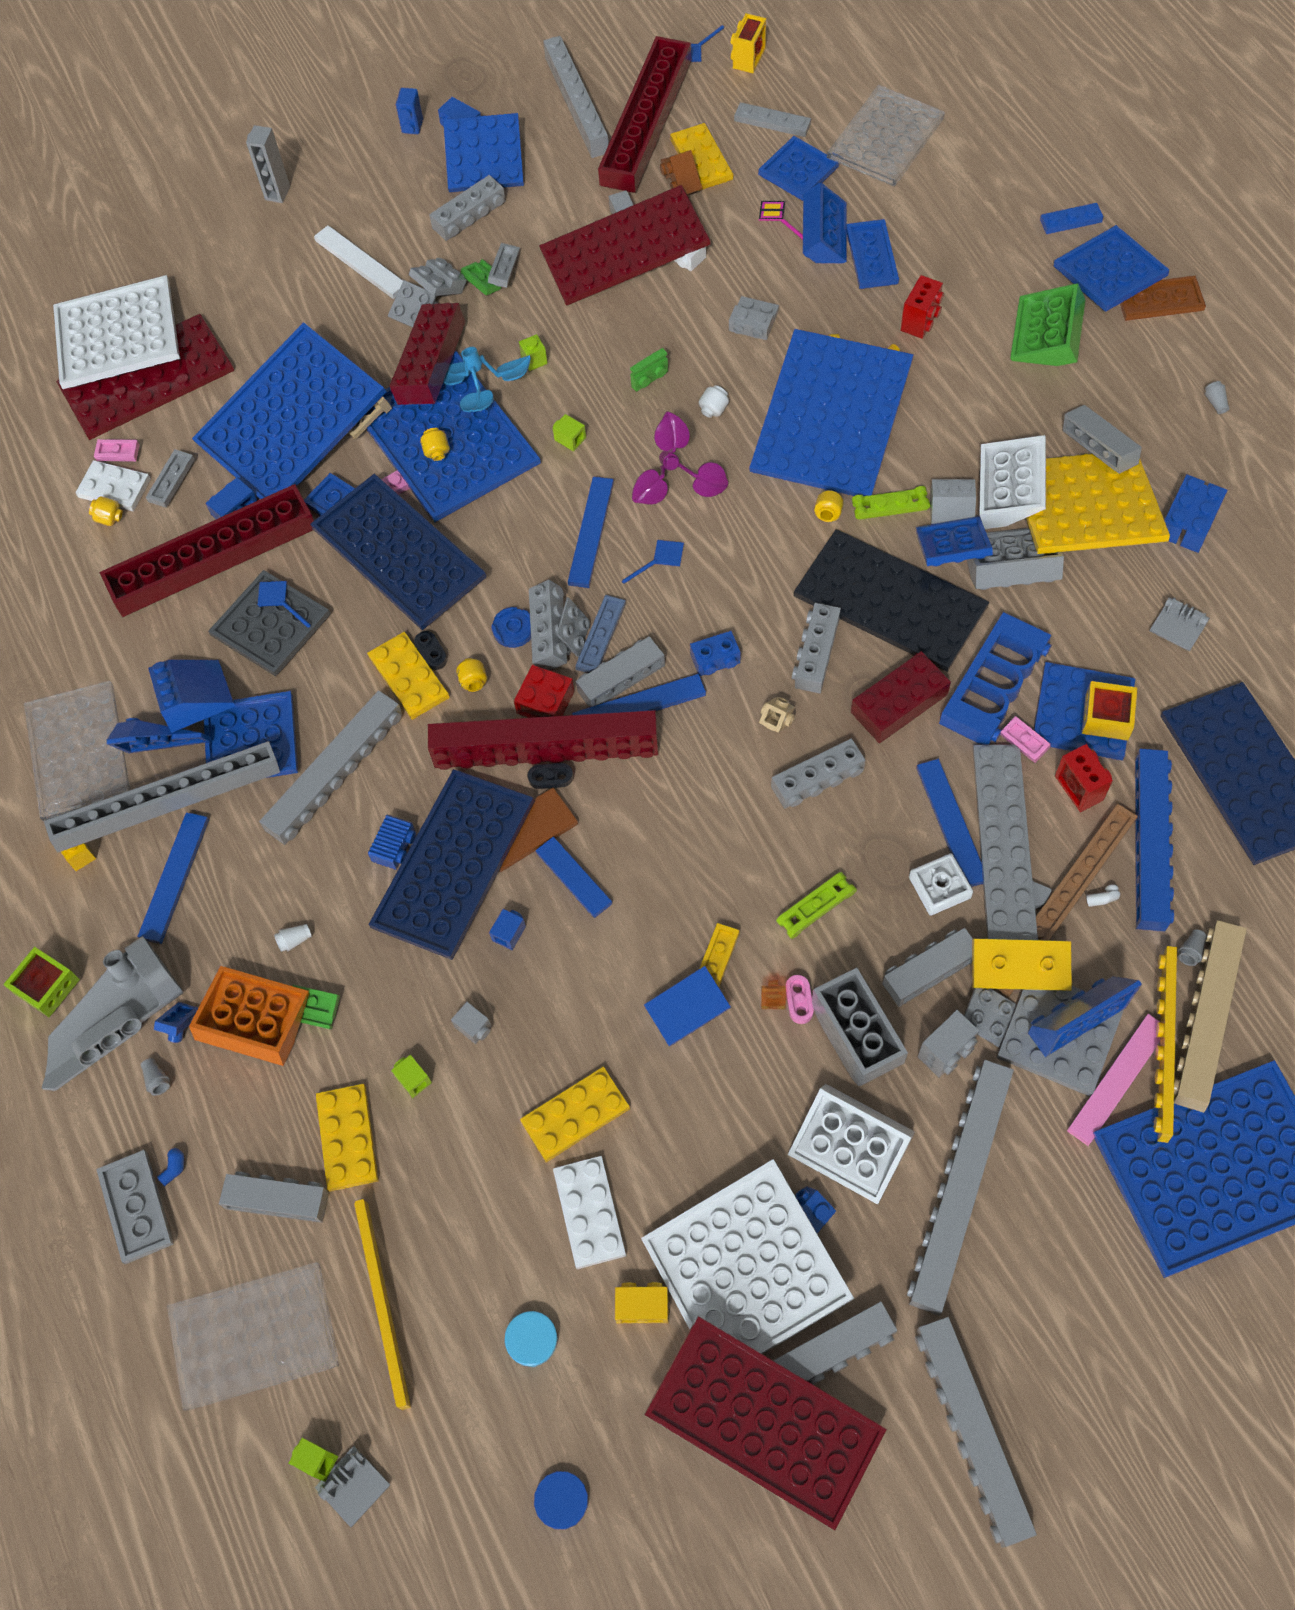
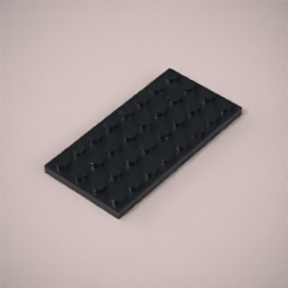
M835 529L794 590L793 595L812 606L818 603L841 608V620L914 656L922 651L936 667L946 672L951 668L989 606L988 601L838 529Z

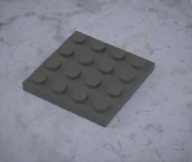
M263 570L208 632L213 638L276 677L329 617L330 611L288 584L286 603L311 625L310 628L306 627L284 606L258 607L260 582L281 581Z

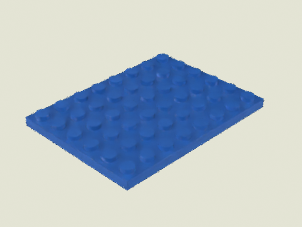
M303 322L197 432L192 440L235 478L237 477L253 490L259 499H262L295 484L297 486L386 393V390Z
M794 329L749 467L750 472L851 496L872 495L914 354Z
M457 351L454 352L450 364L463 362ZM472 372L469 376H465V379L459 384L446 385L443 383L435 404L397 405L391 388H386V393L383 397L392 409L387 414L383 411L366 428L390 463L408 484L409 489L434 523L541 463L539 456L494 399L489 407L481 411L464 412L461 409L460 401L462 398L470 393H477ZM478 380L481 392L485 391V387ZM373 406L365 415L371 414L376 408ZM430 428H438L444 431L449 442V452L445 455L444 459L439 461L427 458L423 453L420 438L424 431Z
M1275 1060L1213 1084L1210 1103L1205 1112L1174 1104L1173 1136L1168 1143L1158 1142V1133L1154 1132V1119L1158 1117V1108L1150 1109L1093 1132L1096 1144L1163 1278L1182 1272L1295 1225V1095Z

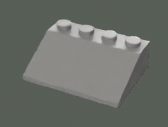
M1029 528L988 532L987 536L992 545L993 555L982 559H967L970 577L976 589L986 590L991 587H1010L1017 584L1030 585L1035 582H1053L1061 580L1063 577L1064 556L1062 552L1037 554Z

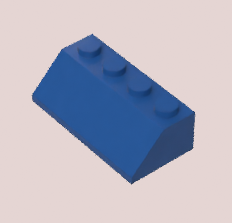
M820 182L803 194V254L815 263L847 262V202Z

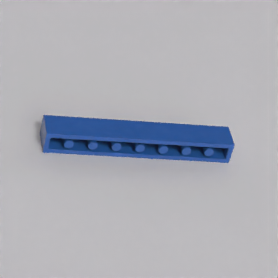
M1139 749L1135 757V815L1138 816L1135 821L1136 929L1165 932L1174 921V910L1170 909V901L1172 902L1174 897V888L1170 887V880L1173 878V865H1170V858L1173 855V844H1169V836L1172 835L1173 824L1169 822V815L1172 813V801H1169L1172 781L1168 780V773L1170 774L1172 761L1168 760V751Z

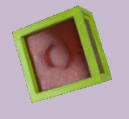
M34 946L3 985L17 997L50 1018L80 979L71 970Z

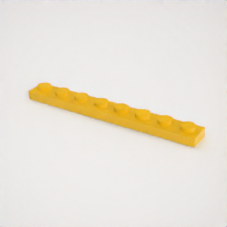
M1167 946L1164 953L1159 955L1158 969H1162V977L1159 976L1157 990L1161 991V999H1158L1157 1014H1161V1020L1157 1023L1156 1037H1160V1045H1157L1155 1054L1156 1060H1159V1069H1156L1155 1084H1159V1093L1155 1094L1154 1107L1158 1108V1117L1154 1119V1132L1158 1133V1142L1166 1143L1173 1136L1177 947Z

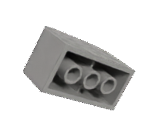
M858 968L813 989L812 1005L817 1019L850 1077L858 1086H862L905 1063L908 1052Z

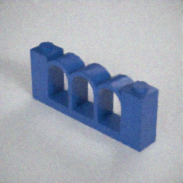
M1003 612L943 710L939 724L980 745H990L992 741L996 742L1002 731L999 729V726L1005 719L1009 703L1018 697L1023 679L1028 678L1032 674L1035 662L1038 663L1042 655L1045 657L1048 655L1052 647L1049 644L1051 634ZM1000 644L1023 655L1029 663L1018 666L992 653L996 646ZM985 667L1008 678L1015 687L1001 689L978 678V676ZM969 691H972L996 703L1001 711L992 714L986 713L963 701Z

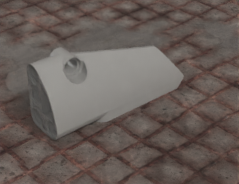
M143 936L124 948L125 953H122L120 950H113L104 957L103 965L107 968L105 973L48 1036L47 1067L41 1087L43 1090H58L135 1035L140 1030L142 1022L184 993Z

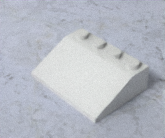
M1046 436L981 444L980 517L984 528L1006 527L1045 510Z
M825 1084L820 1088L788 1155L878 1204L915 1131Z

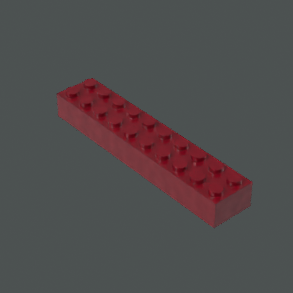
M659 36L655 37L598 167L600 186L636 193L691 63L690 42Z
M294 484L99 573L120 615L125 617L313 531L310 524L314 520Z
M653 710L428 724V751L434 768L448 770L451 767L465 769L472 768L473 766L494 767L495 765L503 764L515 766L520 763L536 765L541 762L561 763L571 760L583 762L588 759L604 761L608 758L629 759L630 757L639 756L650 758L658 755L656 713Z

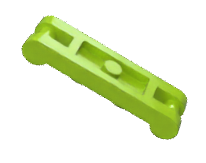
M918 486L913 490L870 496L855 495L851 499L853 506L856 508L854 511L855 517L859 520L924 511L931 506L929 499L926 498L927 489L925 486Z
M839 872L781 914L776 922L781 927L784 926L787 930V935L794 939L804 929L835 906L854 895L857 889L853 884H849L846 881L847 877L842 872ZM839 886L842 890L838 893L834 887ZM796 916L799 922L794 925L791 919Z

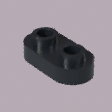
M429 631L418 633L414 639L417 650L432 670L442 669L447 663V656L437 638Z
M565 763L542 764L531 767L527 777L529 784L535 789L561 788L572 783L573 771ZM561 775L566 776L564 779H559ZM538 777H543V780L537 781L536 779Z

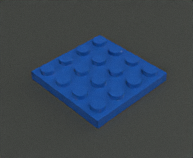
M518 113L443 120L449 193L465 191L488 175L503 188L524 186Z
M1117 225L1054 260V267L1073 284L1078 283L1081 291L1105 312L1162 280L1169 274V269Z
M1045 662L1034 731L1049 742L1053 748L1073 751L1087 744L1100 757L1123 761L1127 740L1082 734L1085 696L1091 681L1134 687L1136 678Z
M291 691L233 700L235 707L204 719V733L211 737V742L205 743L206 763L269 741L280 773L269 777L298 773L294 706Z

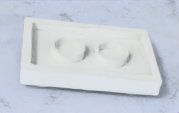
M93 460L76 491V495L78 498L90 501L97 499L99 496H104L117 500L121 509L134 512L151 478L146 473Z

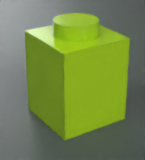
M537 334L519 341L521 358L529 355L531 357L529 371L547 364L546 350Z
M566 414L560 420H557L552 427L554 440L573 452L586 439L585 425Z
M411 1055L407 1058L399 1059L391 1070L395 1078L412 1098L432 1083L428 1075Z
M301 1438L299 1444L295 1446L288 1464L316 1479L326 1482L339 1456L309 1440Z

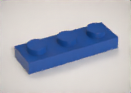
M1092 203L1041 214L1040 222L1045 233L1051 234L1102 223L1104 216L1098 204Z

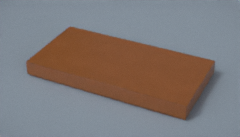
M1195 275L1160 280L1120 303L1125 321L1204 311L1206 304Z
M554 788L549 789L534 799L535 802L499 870L500 872L535 852L552 837L556 839L578 825L577 819Z

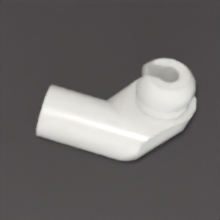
M1108 885L1105 888L1106 892L1087 895L1088 906L1105 905L1118 900L1120 897L1118 886Z

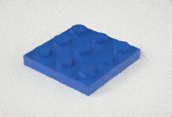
M793 136L758 169V175L803 201V194L818 183H823L839 167V161Z
M980 516L916 527V535L927 566H940L950 562L959 563L967 559H982L993 555L992 545Z

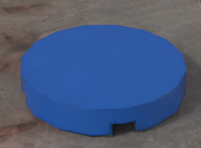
M509 607L497 613L491 626L494 639L499 644L510 648L520 647L531 640L530 613L524 609H517V607Z
M554 1472L547 1475L539 1483L534 1494V1507L537 1516L545 1525L553 1529L566 1530L577 1525L584 1517L588 1508V1493L583 1482L569 1472Z

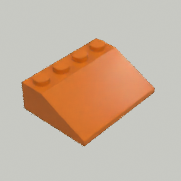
M220 966L189 1028L196 1041L284 1066L294 1045L309 991Z

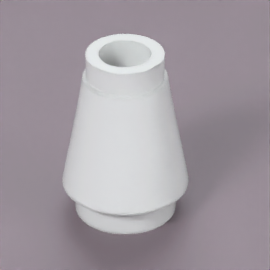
M307 924L279 930V933L274 934L281 952L285 950L288 952L307 940V938L312 937Z

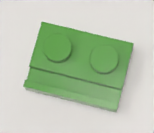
M483 259L480 260V263L474 262L461 268V274L464 275L465 279L486 296L501 289V287L488 283V276L492 266Z
M663 348L630 367L632 372L630 374L631 387L636 392L647 387L651 382L663 377L668 372L667 352Z
M292 985L293 987L309 991L301 1023L332 1029L340 995Z

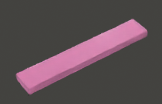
M1147 1014L1067 1130V1132L1087 1146L1095 1138L1093 1132L1101 1129L1160 1043V1037H1156V1027L1160 1021Z

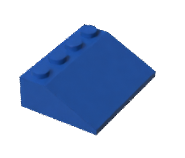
M166 660L164 662H157L148 668L160 712L171 733L235 707L219 660Z
M1115 976L1106 981L1102 978L1096 981L1091 986L1093 989L1085 993L1082 990L1071 998L1072 1001L1065 1005L1062 1002L1051 1010L1052 1014L1047 1017L1040 1015L1031 1022L1032 1026L1028 1034L1046 1058L1124 1010L1142 983L1139 980Z

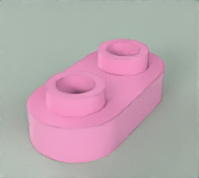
M794 975L787 980L785 986L789 1015L795 1023L805 1024L812 1019L814 1013L810 984L805 977ZM800 987L802 991L796 993L793 991V988ZM802 1009L806 1014L801 1016L797 1014V1011Z

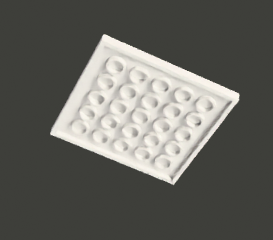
M167 275L53 305L59 383L62 389L180 359L170 282Z
M774 1159L641 1238L689 1329L692 1327L696 1317L699 1316L761 1354L854 1299Z

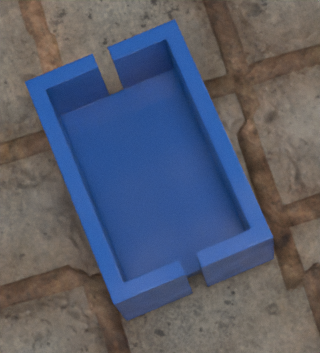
M1186 474L1164 521L1170 534L1169 542L1176 544L1182 529L1187 530L1180 546L1199 553L1228 490L1211 483L1208 486L1204 485L1205 481Z

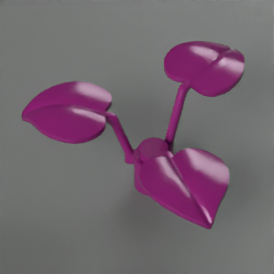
M666 411L654 434L656 445L661 450H664L659 456V461L662 464L660 466L661 475L659 476L658 472L654 469L644 471L635 482L632 491V501L650 505L661 502L668 491L666 482L662 480L665 476V469L675 470L677 467H680L696 479L692 487L697 494L704 497H712L722 493L729 483L723 468L717 463H704L698 469V474H696L679 462V458L674 452H676V448H684L688 444L689 430L682 419Z

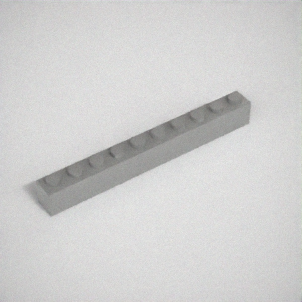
M268 741L44 821L50 842L58 853L278 774L280 770Z
M984 1060L981 1067H976L972 1080L977 1081L974 1090H969L965 1102L970 1104L967 1113H962L958 1125L963 1129L960 1136H955L951 1150L956 1152L953 1160L948 1159L944 1173L948 1174L946 1184L941 1182L937 1197L941 1198L939 1208H933L929 1220L934 1223L932 1231H926L922 1246L926 1247L924 1257H918L914 1271L919 1272L916 1282L911 1280L907 1296L911 1297L909 1305L938 1316L943 1311L1014 1069Z

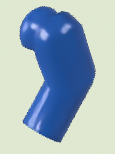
M172 1148L168 1151V1168L157 1176L164 1186L184 1170V1154L178 1148Z

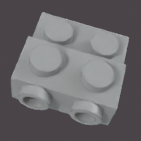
M442 258L427 260L425 266L411 268L409 276L433 296L462 294L466 283L464 275L458 270L453 269L452 265Z
M741 296L738 305H735L730 316L729 331L767 340L778 314L779 305Z

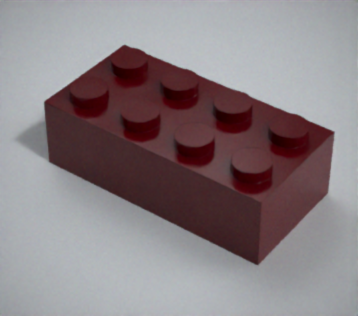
M921 651L854 698L851 705V714L880 744L946 697L949 693L951 681Z

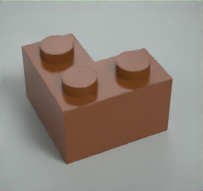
M691 150L661 159L660 170L666 179L671 178V189L682 185L686 195L702 189Z

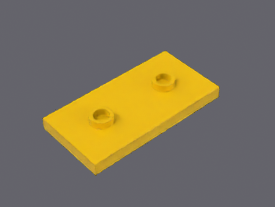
M972 939V988L1072 991L1071 941Z

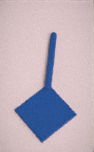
M723 25L698 44H691V62H701V46L723 30Z
M657 540L654 560L623 579L622 583L625 584L654 564L680 566L684 543Z
M287 581L260 582L258 607L284 606L306 627H311L302 616L286 603Z

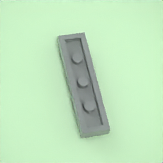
M741 102L734 115V121L802 137H806L811 125V118Z

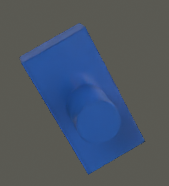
M178 1002L155 1020L154 1030L168 1034L170 1042H181L183 1040V1031L190 1025L198 1008Z

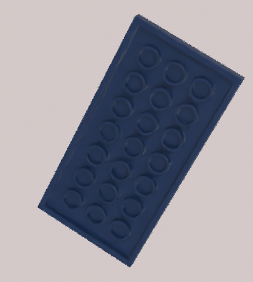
M376 474L366 479L310 524L320 537L421 630L429 626L487 577L486 572Z
M1244 682L1163 711L1160 717L1252 864L1256 865L1295 850V759Z
M453 769L368 924L370 928L453 960L535 802L534 798Z

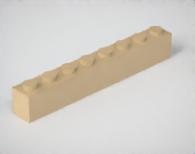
M1217 920L1214 928L1208 929L1205 941L1209 942L1208 949L1204 948L1201 963H1205L1204 970H1199L1196 984H1200L1199 992H1194L1191 1005L1195 1006L1194 1013L1190 1012L1186 1027H1190L1189 1035L1185 1034L1181 1049H1185L1184 1057L1180 1056L1176 1071L1180 1072L1179 1080H1174V1104L1205 1112L1210 1103L1247 928Z

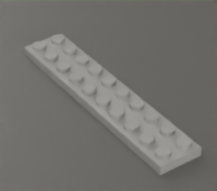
M974 745L973 760L987 939L1038 940L1020 749L1015 745Z

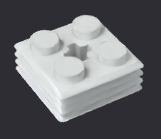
M951 853L910 871L909 879L929 915H934L972 897L973 890ZM937 882H939L940 884L945 883V887H940L936 884Z

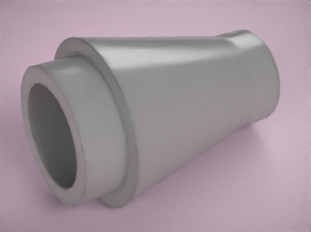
M1221 381L1209 384L1205 388V396L1216 409L1217 414L1227 412L1230 408L1225 385Z
M1193 930L1189 938L1179 948L1178 958L1185 965L1195 966L1201 962L1204 943L1207 937L1203 931Z
M154 1059L144 1060L141 1063V1068L143 1070L146 1090L154 1096L163 1094L170 1087V1079L156 1064Z

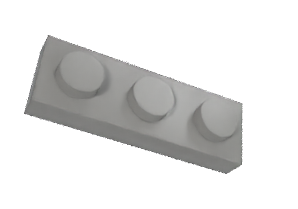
M504 243L500 244L488 276V283L507 288L520 247Z
M174 449L146 496L148 502L162 507L168 506L195 460L192 454Z

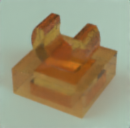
M768 980V986H761V1009H786V986H778V980Z

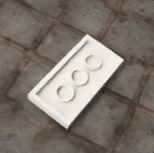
M602 1156L553 1168L576 1269L625 1257L626 1253Z

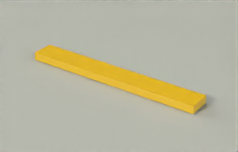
M364 1199L355 1201L354 1205L395 1404L397 1408L405 1410L411 1408L369 1205Z

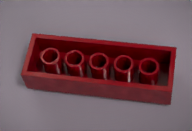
M428 303L421 305L390 383V388L397 405L436 403L465 325V319L459 303Z

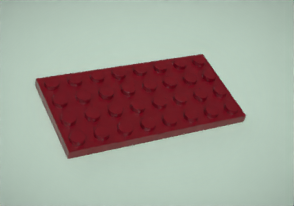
M679 185L541 244L539 247L564 303L568 306L711 244L682 185Z
M197 314L175 325L180 359L62 389L59 380L56 381L89 440L234 371L231 362L201 314Z
M699 1316L696 1317L644 1413L648 1418L833 1530H836L887 1430Z

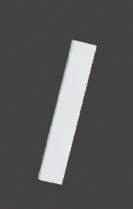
M326 226L314 236L317 243L392 299L396 298L403 280L330 226Z

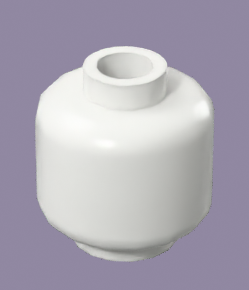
M716 385L706 388L699 399V406L702 409L701 413L709 418L721 416L729 403L728 393Z

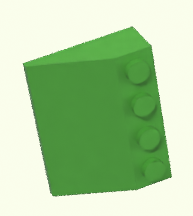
M1078 283L1020 296L1010 357L1011 361L1061 366L1078 361L1086 301Z

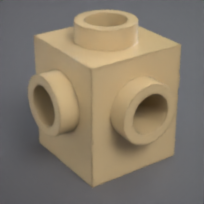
M775 697L763 705L759 723L772 731L780 732L784 728L791 726L795 715L792 714L795 706L790 705V702L784 698Z

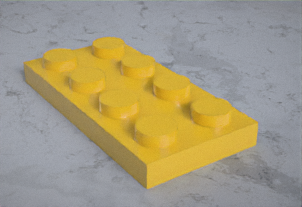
M705 123L670 134V140L677 153L692 151L702 186L701 190L733 180V173Z
M405 631L367 653L369 659L411 720L450 698L448 692Z
M603 1066L522 1117L520 1121L547 1163L630 1110V1106Z
M359 1084L316 1093L327 1190L331 1192L378 1182L366 1086Z

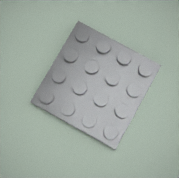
M1072 986V991L1023 990L997 1058L1091 1097L1096 1088L1123 1010L1045 1058L1028 1034L1032 1026L1031 1022L1040 1015L1047 1017L1052 1014L1051 1010L1062 1002L1065 1005L1072 1001L1071 998L1082 990Z

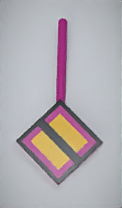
M761 201L759 221H781L803 240V234L784 219L786 201Z

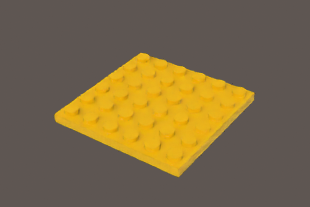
M1094 454L1046 458V509L1026 517L1037 554L1169 541V531L1140 459L1138 465L1118 474Z

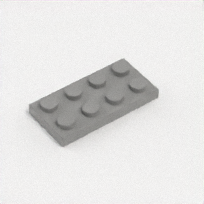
M145 1150L96 1169L123 1264H128L174 1244L148 1153Z

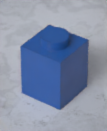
M502 909L489 932L491 940L513 951L526 928L524 918L514 910L509 912Z

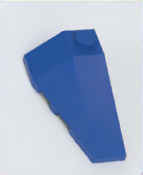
M128 718L126 722L117 723L107 739V745L128 754L211 742V737L200 732L180 729L171 733L168 726L140 721L138 718Z

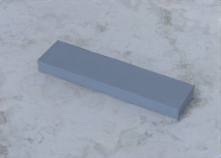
M609 595L604 596L576 663V670L590 673L602 663L625 608L626 600Z

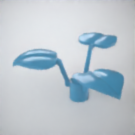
M468 347L461 352L463 362L449 365L443 383L446 385L459 384L465 379V376H469L472 372L477 393H470L463 397L460 401V407L464 412L481 411L489 407L494 399L493 393L490 390L482 392L480 390L476 372L482 368V363L496 377L502 376L504 381H512L525 375L529 368L531 357L529 355L507 362L495 370L485 360L483 355L479 356L476 347Z

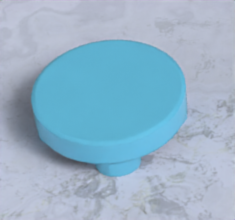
M527 1311L517 1315L509 1323L505 1332V1346L508 1354L517 1363L528 1367H536L549 1360L555 1352L558 1342L557 1331L552 1321L546 1315L536 1311Z

